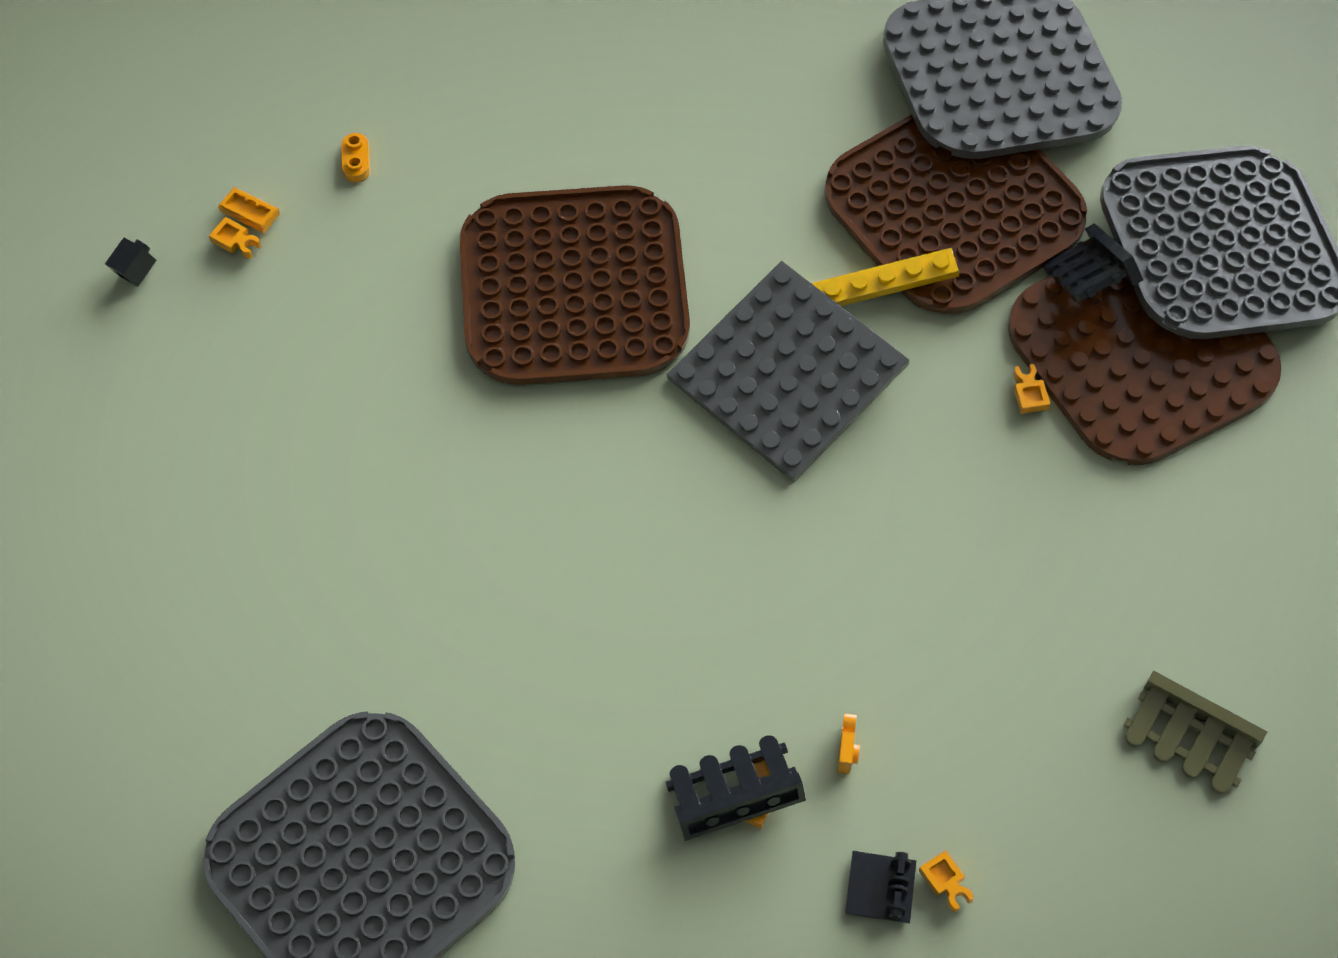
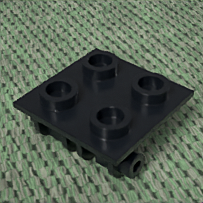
M852 851L845 914L910 924L917 860L908 859V853L896 852L895 857Z

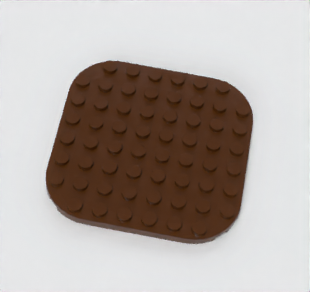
M911 114L839 156L830 167L825 184V199L832 215L877 266L952 248L959 270V277L900 291L908 300L932 312L944 314L966 312L984 304L1043 268L1044 264L1076 246L1086 226L1087 206L1078 188L1040 149L982 159L952 156V151L941 146L935 148L922 136Z
M620 185L508 193L484 201L480 204V208L472 215L469 214L460 233L465 342L473 363L490 378L507 384L526 385L644 376L666 368L685 349L690 332V317L679 222L670 204L666 200L663 202L654 196L653 191L637 186Z
M1051 275L1025 289L1016 299L1010 313L1008 331L1014 349L1028 368L1030 364L1035 365L1037 370L1036 379L1044 381L1048 395L1081 439L1100 456L1108 460L1114 458L1126 461L1128 465H1145L1157 462L1259 409L1271 398L1281 377L1280 356L1275 345L1265 332L1212 339H1188L1174 334L1161 327L1147 315L1139 302L1133 285L1125 278H1122L1121 282L1113 283L1095 293L1096 295L1092 298L1075 302L1070 292H1064L1062 285L1055 283Z

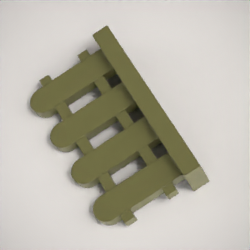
M1153 670L1144 686V689L1149 692L1142 691L1138 697L1143 702L1134 720L1127 717L1123 725L1128 728L1125 735L1126 742L1130 746L1137 747L1144 742L1145 738L1157 744L1153 751L1154 757L1160 762L1169 761L1173 754L1185 759L1182 771L1189 778L1197 777L1202 770L1214 775L1211 780V788L1216 793L1223 794L1227 792L1231 785L1237 788L1241 779L1236 776L1246 758L1252 760L1256 754L1255 751L1251 750V747L1257 749L1268 731ZM1167 700L1168 702L1176 705L1177 708L1175 709L1172 706L1166 704L1165 701ZM1160 711L1171 717L1162 735L1150 730ZM1196 716L1204 720L1205 723L1203 724L1198 720L1194 719L1193 717ZM1188 727L1200 732L1190 751L1179 746ZM1224 731L1233 736L1234 738L1231 739L1223 735L1222 732ZM1217 742L1228 748L1218 767L1207 761Z

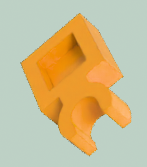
M224 217L209 235L211 243L232 254L238 248L241 250L242 255L248 259L253 257L251 250L248 248L249 246H255L259 249L262 247L258 237L249 235L246 227L227 217Z
M1034 364L1029 365L1028 375L1022 374L1019 366H1015L1013 377L1018 383L1015 384L1014 393L1021 414L1049 410L1050 407L1044 381H1035L1037 370Z
M844 714L837 773L850 774L852 763L858 764L860 745H854L857 715Z
M946 850L919 867V873L936 897L943 893L948 896L947 904L951 911L956 913L960 909V906L955 901L957 896L964 897L968 904L972 903L974 899L972 892L968 888L959 885L965 876Z

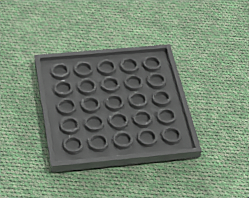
M781 261L667 373V378L787 478L795 482L909 365V359L794 269Z

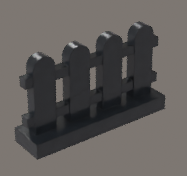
M1095 223L1085 228L1089 236L1088 240L1077 243V246L1056 256L1043 266L1047 275H1052L1055 283L1062 285L1064 292H1070L1075 302L1092 298L1100 290L1113 283L1121 282L1122 278L1127 279L1133 286L1143 281L1134 257Z
M764 736L759 741L760 750L750 754L745 746H734L729 752L730 760L720 764L715 756H704L699 763L701 770L690 774L685 766H674L670 770L671 780L665 783L668 792L675 790L680 804L675 806L674 809L685 841L806 801L803 782L799 772L796 771L795 767L788 768L783 754L788 753L785 742L779 744L774 736ZM765 761L770 775L758 778L753 764ZM735 771L740 785L728 789L723 774ZM705 780L710 795L698 799L693 784Z

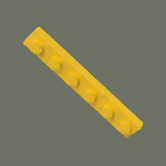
M952 248L813 282L812 284L837 304L844 306L959 277V270Z

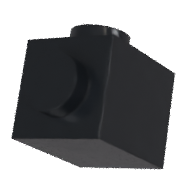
M123 237L105 262V265L120 278L138 287L157 260L148 253L151 248L138 239L132 242Z

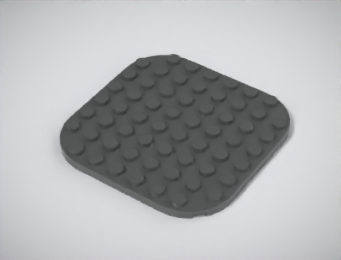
M1072 0L909 1L897 8L889 16L885 24L883 46L920 133L935 148L941 146L952 151V156L982 159L1088 142L1107 134L1120 115L1122 108L1120 90L1081 12Z
M1237 146L1135 157L1122 161L1112 169L1101 188V207L1114 240L1135 259L1143 281L1134 285V290L1147 315L1157 324L1174 334L1188 339H1212L1315 326L1326 323L1338 315V247L1306 179L1290 161L1285 159L1283 162L1277 157L1271 156L1272 151L1253 146Z
M368 711L349 715L331 725L222 812L207 835L203 858L204 874L211 890L266 958H439L500 905L511 887L515 872V853L507 829L413 724L400 716L387 712L385 714H368Z

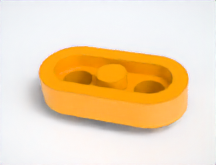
M351 133L345 136L341 143L343 175L350 182H361L370 174L368 140L360 133Z

